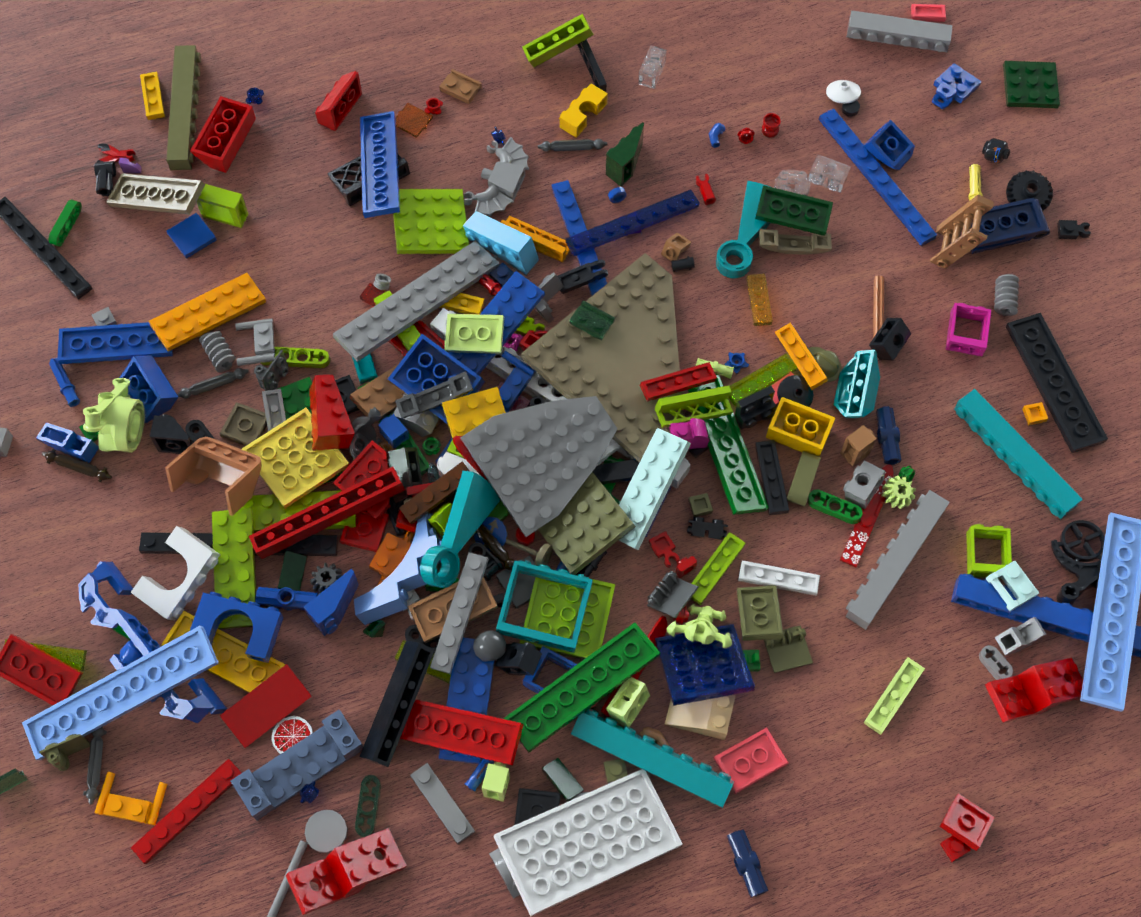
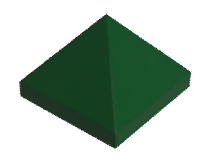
M380 619L374 621L363 630V633L371 638L383 637L386 623Z

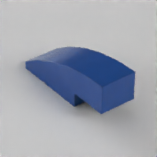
M45 423L36 437L40 442L87 463H90L99 449L98 445L91 439L49 423Z

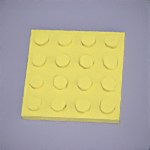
M304 408L242 448V450L261 458L262 467L259 475L284 509L349 466V462L339 449L312 451V414L307 408Z

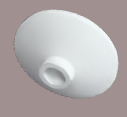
M838 80L828 85L826 94L832 101L846 104L858 100L861 95V89L854 82Z

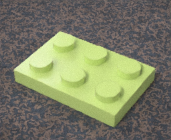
M447 314L444 350L458 353L502 354L504 316Z

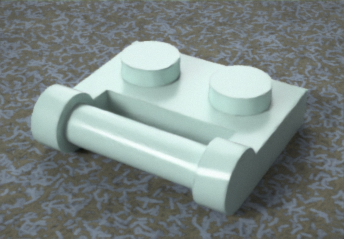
M1016 561L986 577L987 582L994 586L1005 601L1006 607L1010 612L1039 594ZM1000 577L1017 600H1013V598L1007 592L1005 587L999 581Z

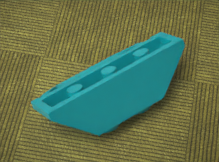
M875 350L857 351L854 355L855 357L840 372L833 405L845 418H863L874 410L880 382V372Z

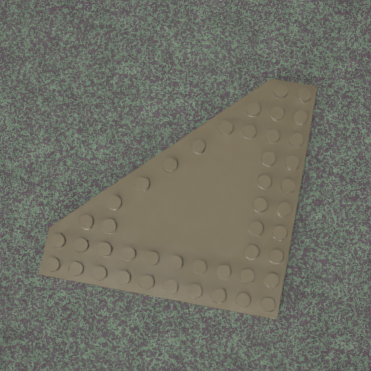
M646 253L523 351L520 356L523 361L565 398L574 399L596 396L617 427V431L612 439L639 463L657 428L670 433L669 427H661L656 414L655 406L658 400L682 395V392H678L647 402L640 388V383L680 371L672 275ZM669 413L663 414L665 421L673 420L675 417Z

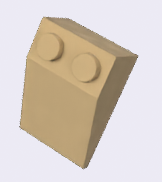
M674 685L665 725L725 740L736 695L711 689Z

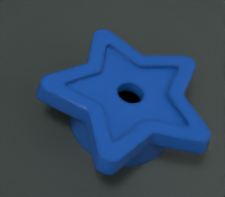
M728 353L729 361L725 365L734 367L736 374L739 373L741 368L749 366L745 361L744 353Z

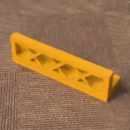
M510 215L506 221L501 220V223L532 237L536 251L562 263L573 247V243Z

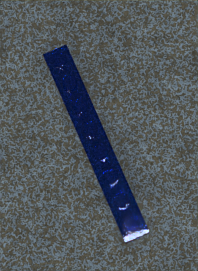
M688 190L566 238V244L573 256H576L697 208L700 202L692 190Z

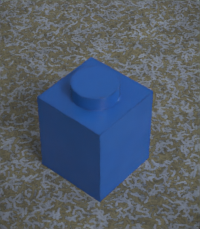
M394 414L390 417H385L378 425L381 435L394 449L409 439L408 430Z

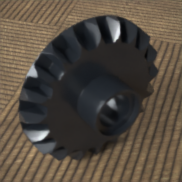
M1034 170L1019 172L1011 178L1006 188V196L1009 203L1030 198L1038 199L1042 211H1044L1052 201L1053 189L1047 177H1044L1041 173H1036ZM1027 188L1032 189L1034 193L1029 192Z

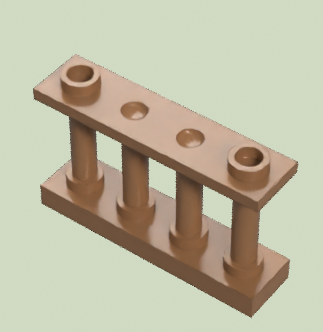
M977 195L939 224L936 232L944 236L942 248L938 254L930 259V262L946 269L985 241L987 235L979 232L981 218L993 208L994 202L981 195Z

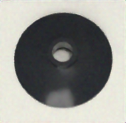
M792 375L781 381L777 396L779 402L781 397L809 407L813 401L814 392L804 377ZM796 390L800 391V396L796 395Z

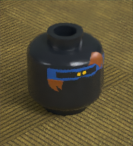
M992 138L990 141L987 140L985 142L982 154H984L986 160L999 164L1004 159H1008L1010 149H1008L1006 141Z

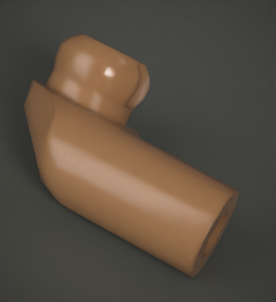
M645 727L639 733L641 737L647 735L655 739L656 744L660 746L663 744L669 746L661 731Z

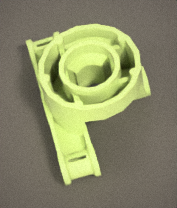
M116 378L112 381L114 386L112 392L100 393L98 395V405L83 409V414L85 415L83 429L87 432H98V448L101 451L132 453L137 449L143 434L145 421L144 405L142 401L130 398L128 394L129 379Z

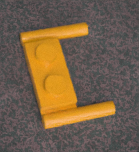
M107 772L94 813L155 826L168 784L159 782L154 802L151 803L150 801L110 794L115 773Z

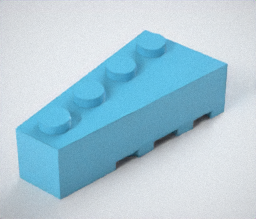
M477 211L463 225L466 232L465 235L470 241L476 240L483 248L497 255L500 259L525 275L539 261L532 237Z

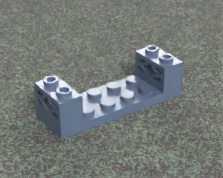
M340 709L322 720L324 726L253 773L248 769L231 780L252 817L257 821L362 751V743Z

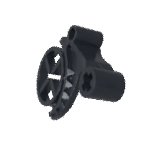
M1077 520L1069 523L1061 533L1060 542H1057V540L1051 541L1052 551L1058 562L1066 570L1078 577V581L1066 583L1062 586L1056 598L1059 603L1073 605L1075 600L1091 587L1097 589L1105 536L1097 525L1089 521ZM1077 526L1087 527L1095 532L1086 536L1083 548L1088 556H1081L1070 550L1081 544L1083 535ZM1071 528L1078 540L1066 544L1065 533ZM1099 538L1101 548L1095 554L1088 542ZM1097 558L1100 560V561L1093 562V563H1082V562H1090V561H1093V560H1095V559H1097Z

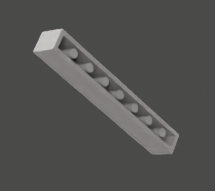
M931 490L928 491L926 496L924 494L920 496L916 502L919 505L916 510L912 508L906 517L909 521L906 525L902 523L896 532L899 536L896 540L892 538L886 547L889 549L887 554L882 553L876 563L879 564L877 569L872 568L866 578L869 580L867 584L864 585L862 583L856 594L859 595L857 599H851L847 605L848 613L845 616L863 629H867L950 503L949 501Z

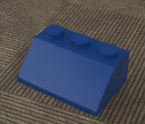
M152 355L133 356L119 377L130 380V385L128 386L130 398L143 402L145 411L144 423L153 420L154 415L160 416L169 411L179 398Z

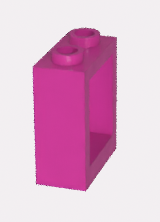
M954 303L950 312L945 350L982 357L987 349L991 309H986L982 306H970L965 303ZM956 317L981 321L980 340L954 335Z

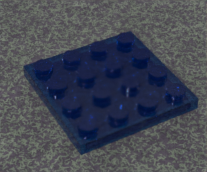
M734 624L716 627L718 633L726 635L728 632L730 633L732 645L728 648H723V643L716 640L711 644H702L699 641L692 642L685 637V633L675 634L674 637L670 635L655 638L673 706L755 690V685Z

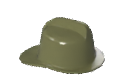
M820 347L808 348L826 375L827 382L838 379L842 370L838 356L834 352Z

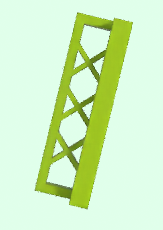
M723 386L659 399L655 406V411L661 427H669L671 423L689 422L691 418L705 420L732 414L733 410L728 400L731 389L729 386ZM723 402L726 410H719L714 407L715 403ZM704 406L709 409V412L703 414L697 408ZM686 409L689 412H691L692 415L690 417H685L679 413L681 410ZM669 413L675 417L673 420L665 421L663 414Z

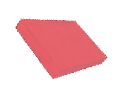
M767 727L713 758L720 771L732 777L731 780L734 781L731 789L734 794L788 765L787 759Z

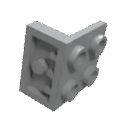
M554 272L551 275H547L538 286L545 292V296L534 308L548 323L554 318L551 315L552 309L547 302L563 288V284Z

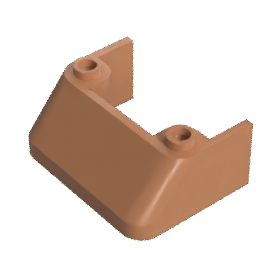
M202 437L183 451L165 469L171 492L177 490L186 481L192 484H200L208 477L229 485L230 487L225 490L229 515L233 516L252 498L262 464L261 458L255 454L210 437Z

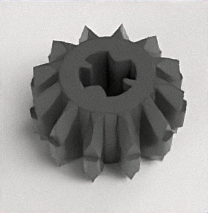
M324 563V568L317 566L318 572L311 573L314 578L310 579V583L314 585L312 587L315 592L319 591L320 594L343 576L341 575L342 570L340 568L336 569L335 564L328 567V564Z

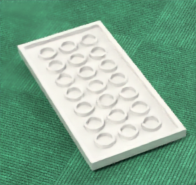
M644 769L523 821L493 836L530 917L683 845Z

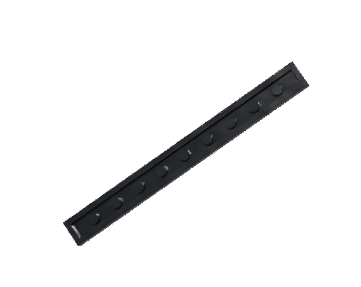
M141 532L140 553L180 554L165 543L171 533ZM192 533L213 549L212 533ZM311 535L272 555L284 556L285 551H290L303 556H337L338 537L337 535Z

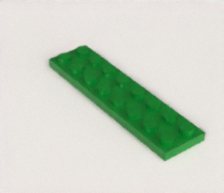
M716 375L717 379L715 382L688 389V392L692 393L723 387L720 376ZM723 402L715 403L714 407L719 410H726ZM704 406L697 408L703 414L709 412V409ZM734 413L705 419L709 437L708 447L733 515L766 511L769 507Z
M634 622L503 719L524 724L519 741L529 753L659 657L660 652Z

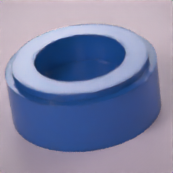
M623 187L614 188L608 193L612 203H619L627 196Z

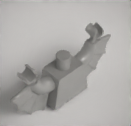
M512 137L508 139L503 148H498L497 141H492L491 143L495 148L487 145V151L491 154L496 152L500 162H496L493 170L483 168L481 178L488 180V189L485 192L474 195L472 192L467 191L463 197L467 198L464 199V205H471L473 200H477L475 212L491 216L495 212L504 211L506 206L514 203L525 178V170H529L527 165L529 156L524 153L523 145L517 144Z

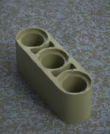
M802 451L787 501L801 506L806 505L821 459L820 456Z

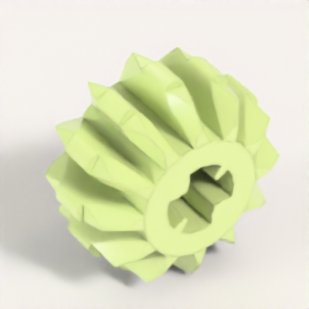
M899 476L889 478L882 488L885 491L882 493V496L887 497L885 503L890 502L892 508L896 506L899 509L905 506L908 507L912 500L915 499L913 493L916 488L911 487L912 481L906 482V477L900 479Z

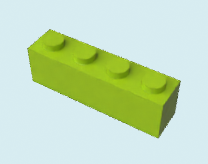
M581 14L522 46L530 64L536 67L594 34L586 18Z

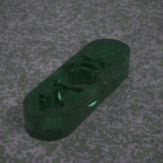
M374 775L364 777L361 782L355 830L362 838L373 834L376 826L381 783ZM373 780L377 786L372 788V796H364V794H369V788L366 784H370V781ZM366 801L374 803V808L370 812H365L362 809V805ZM361 815L366 817L373 816L372 819L368 818L367 824L371 828L367 829L366 833H363L362 829L359 828L364 825L365 821Z

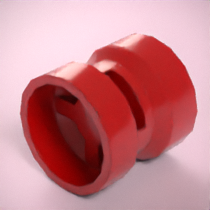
M769 113L765 115L762 125L764 136L772 138L778 134L781 119L777 114Z

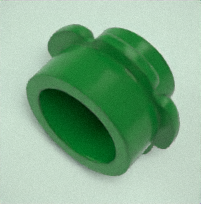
M429 437L423 442L422 449L425 450V454L436 455L440 452L441 443L436 438Z
M910 465L902 467L899 477L900 479L906 477V482H911L916 470L912 469Z

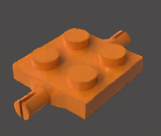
M407 531L403 538L396 537L390 533L386 534L369 565L370 569L382 576L376 586L391 575L402 562L412 544L410 541L415 532Z

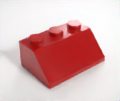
M354 71L342 75L340 80L335 82L332 91L326 95L324 102L316 109L315 114L318 124L333 131L338 129L362 95L358 72Z

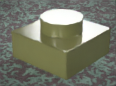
M708 493L689 497L688 501L693 517L713 512Z
M623 759L603 763L607 784L627 776L626 765Z

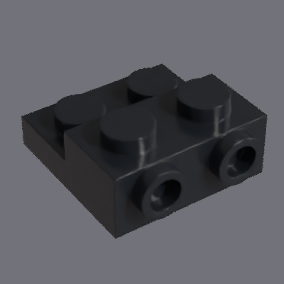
M772 386L764 388L737 402L734 416L741 430L752 428L759 421L768 420L773 417L776 405L773 401L775 391Z

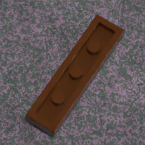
M463 461L399 508L411 525L457 492L462 471H470Z

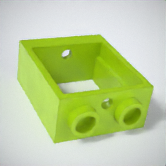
M205 184L197 200L198 209L202 217L242 228L248 216L242 194Z
M982 524L970 526L966 532L967 574L978 578H986L1012 562L1011 529L1004 528L1003 526L984 527ZM974 538L1001 540L1002 565L975 563Z

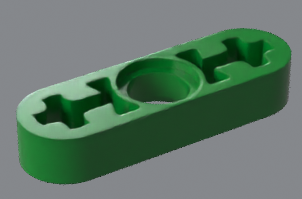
M72 199L67 202L49 234L48 240L50 244L61 246L64 243L81 212L82 205L80 202Z
M818 489L809 493L808 504L811 508L849 524L860 522L863 512L858 505ZM816 497H820V500L814 502ZM837 503L840 505V509L834 511L829 505ZM856 512L854 517L850 516V513Z

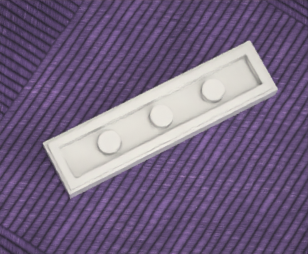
M742 560L738 581L763 586L776 585L778 589L816 596L820 575Z

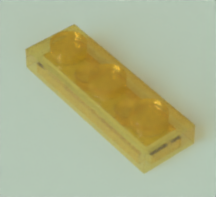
M765 274L747 275L746 280L753 325H772L773 320Z

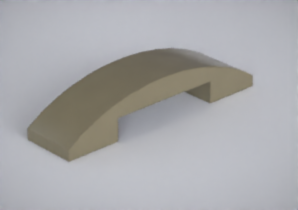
M760 229L759 231L760 247L770 251L808 255L825 253L832 250L831 234L826 233L823 236L813 233L812 236L778 234V230Z

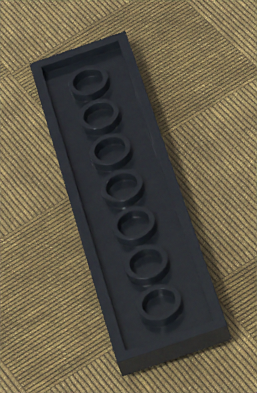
M1041 312L1007 323L1005 327L1071 453L1106 442L1108 438Z

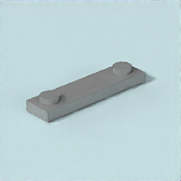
M428 763L410 775L457 844L475 832Z

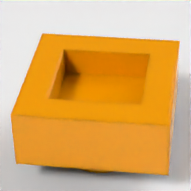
M1042 402L1025 405L1022 408L1028 426L1047 422L1048 416Z

